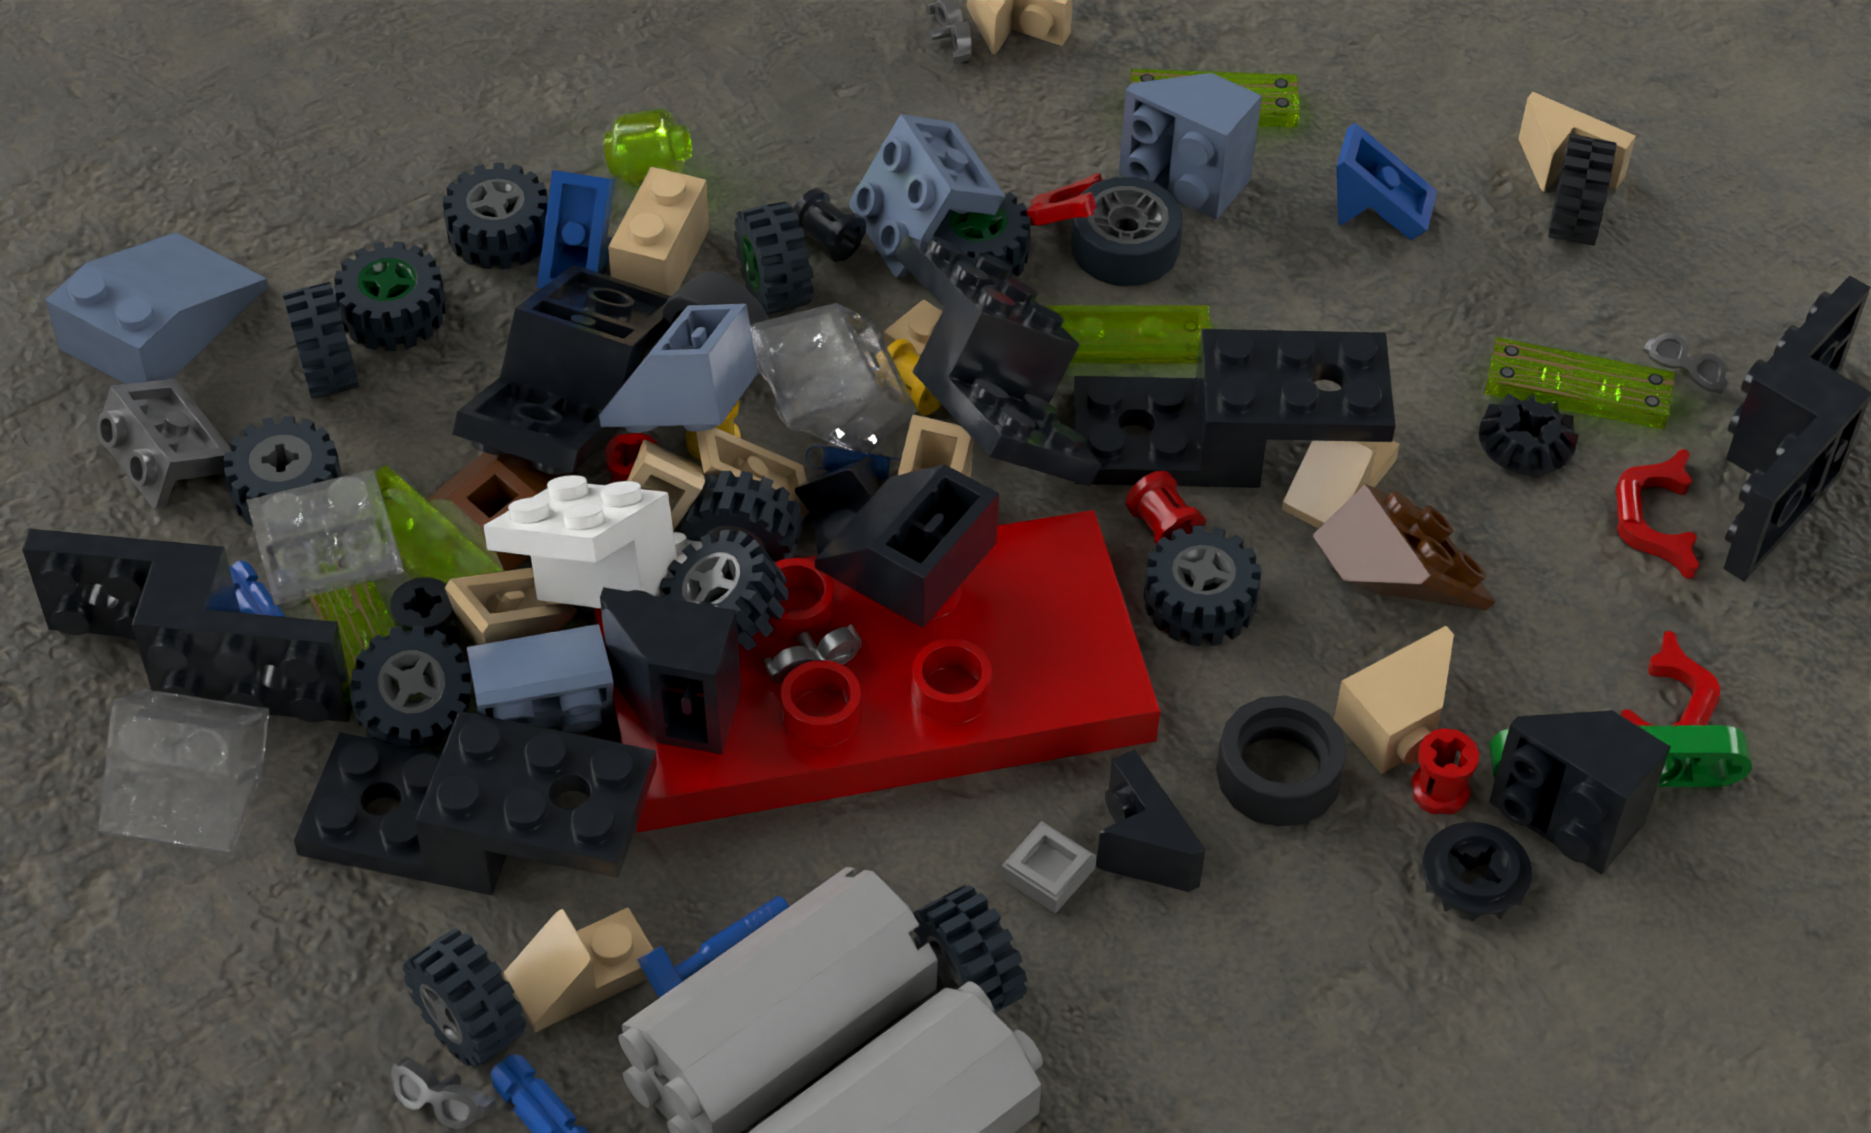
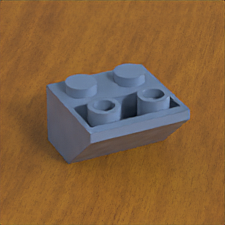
M1213 73L1131 83L1125 91L1118 174L1124 177H1137L1154 182L1170 192L1176 201L1217 220L1251 180L1262 95Z
M747 304L687 306L599 415L601 427H625V430L628 432L640 433L653 430L659 426L684 425V428L688 431H705L721 425L758 374Z
M599 624L467 647L478 715L543 728L562 726L563 731L568 733L595 729L602 725V718L613 717V678Z

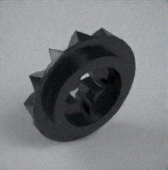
M1533 392L1525 400H1518L1508 393L1501 404H1489L1480 422L1478 431L1481 447L1491 460L1509 471L1524 475L1548 474L1565 466L1574 455L1579 437L1574 431L1573 415L1561 414L1557 400L1547 404L1537 402ZM1519 424H1525L1530 430L1540 429L1538 440L1536 437L1533 438L1528 431L1518 432Z
M1481 822L1457 823L1439 831L1427 844L1421 864V869L1426 879V893H1435L1442 900L1445 912L1452 908L1467 912L1472 922L1481 914H1493L1500 920L1509 908L1514 905L1521 906L1532 879L1531 862L1523 846L1506 831ZM1489 859L1486 879L1480 877L1473 883L1465 884L1463 882L1465 868L1472 870L1478 864L1482 866Z

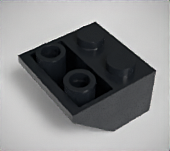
M945 464L889 477L815 559V568L924 628L997 543L999 493Z
M603 587L600 595L606 650L613 683L657 743L722 754L742 691L736 610L721 608L710 602L699 601L693 603L658 597L641 590L624 591Z
M1613 710L1517 716L1509 726L1489 803L1499 808L1512 822L1527 826L1556 845L1569 859L1582 862L1602 875L1645 824L1671 746Z

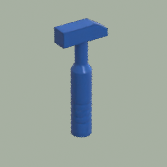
M781 896L774 897L747 916H744L703 942L696 954L675 967L663 946L652 949L638 958L637 961L660 998L790 906Z

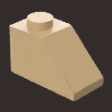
M1447 626L1436 630L1341 681L1334 720L1381 774L1403 762L1408 765L1418 762L1419 746L1423 738L1438 729L1454 634Z

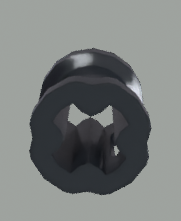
M818 188L809 190L802 195L792 209L799 218V228L803 229L805 237H809L824 247L826 256L832 261L847 260L861 245L866 233L865 219L856 213L847 214L833 205L829 195Z

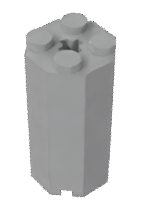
M845 867L623 1023V1033L619 1035L618 1039L621 1048L632 1065L623 1072L624 1081L632 1095L642 1106L649 1108L654 1104L668 1119L667 1127L670 1133H741L937 989L938 959L929 942L917 950L909 935V932L919 926L914 914L874 871L863 870L855 876V868Z
M968 981L957 990L945 987L748 1133H1014L1039 1114L1041 1083L1034 1071L1043 1065V1059L1031 1038L1020 1030L1012 1032L995 1014L993 1005L985 992L975 983Z

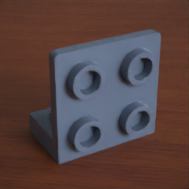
M900 114L869 169L857 186L849 201V206L853 213L865 219L866 233L894 277L907 278L911 272L896 258V254L906 235L929 243L949 209L958 213L976 212L995 215L1006 196L955 122Z

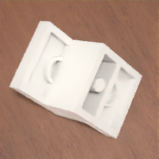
M576 475L563 476L549 481L546 490L532 498L512 502L508 506L509 511L484 525L487 550L531 555L537 600L601 608L600 595L603 587L624 591L641 590L654 596H665L660 589L662 578H674L667 569L671 562L676 560L682 564L687 559L682 550L689 544L696 550L703 547L700 541L687 540L685 534L673 532L668 492L642 490L641 485L633 481L615 482L606 486L587 484L585 477Z

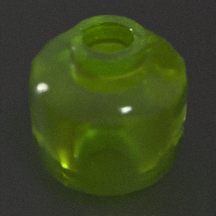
M664 108L622 114L614 121L612 130L606 131L604 135V153L611 175L614 177L620 176L622 181L632 188L641 187L651 166L682 174L684 160L691 159L693 155L692 139L687 125H678L672 113Z

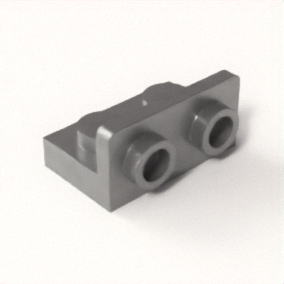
M176 378L110 386L103 412L99 415L97 421V435L102 445L109 450L128 475L131 483L138 488L152 508L167 506L175 480L225 474L224 457L226 452H231L230 446Z

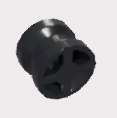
M423 577L412 579L398 587L390 599V611L395 627L402 626L403 631H412L413 625L425 626V633L433 635L435 630L446 635V642L449 645L457 644L460 638V626L445 590L447 584L438 579Z

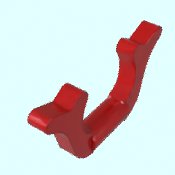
M1101 173L1091 175L1071 185L1037 195L1030 201L1031 205L1026 210L1027 216H1030L1031 225L1042 226L1061 220L1086 218L1094 215L1093 210L1097 207L1092 192L1080 194L1094 183L1103 181Z
M1680 449L1671 459L1665 462L1633 466L1621 474L1615 489L1618 514L1617 531L1621 539L1630 547L1668 561L1685 578L1692 579L1699 567V563L1692 551L1697 539L1696 535L1693 532L1680 534L1660 533L1651 529L1643 519L1641 494L1643 489L1659 487L1671 490L1679 495H1685L1688 492L1692 479L1684 468L1690 453L1685 449Z
M1666 631L1661 642V652L1650 658L1648 673L1655 677H1669L1681 681L1693 693L1680 720L1671 726L1707 725L1715 708L1718 707L1721 689L1719 682L1711 672L1694 662L1682 651L1676 634L1673 631ZM1625 709L1621 712V716L1637 726H1657L1644 721L1630 709Z

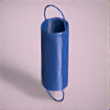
M821 445L810 447L806 453V460L811 467L823 470L824 464V470L827 471L871 456L876 465L877 479L881 480L889 478L890 459L901 461V459L890 458L889 456L834 447L825 448ZM819 446L825 449L822 468L812 466L807 459L808 451L813 447Z

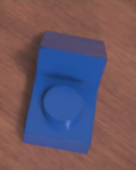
M1356 122L1349 126L1336 166L1338 224L1343 225L1371 207L1384 221L1392 224L1411 241L1428 231L1438 191Z
M552 170L537 288H543L572 265L605 274L609 263L608 246L613 237L608 236L615 179Z

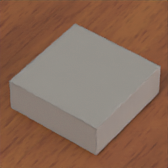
M1041 821L1001 865V879L1056 914L1094 871L1096 855Z

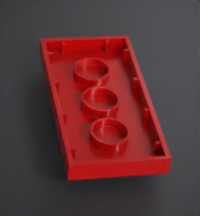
M1094 510L998 525L997 543L924 628L815 568V559L819 555L787 558L775 562L787 580L784 586L789 590L788 600L779 601L785 611L781 620L770 617L768 623L774 630L767 638L760 631L753 636L757 646L747 651L741 644H738L742 691L722 754L657 743L613 683V714L619 743L656 750L657 768L636 825L637 833L1157 742L1160 708ZM594 607L595 624L600 626L606 649L601 608ZM852 624L862 640V647L858 650L856 656L844 665L828 660L809 661L791 670L783 683L773 682L763 665V659L770 657L773 660L779 652L790 647L801 646L797 637L804 631L809 632L818 647L822 638L827 634Z

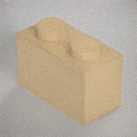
M651 166L608 246L611 277L669 296L678 291L709 231L707 181L705 179Z

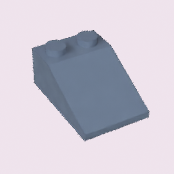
M175 232L86 262L47 297L45 302L60 350L124 384L172 379L269 286L267 278Z

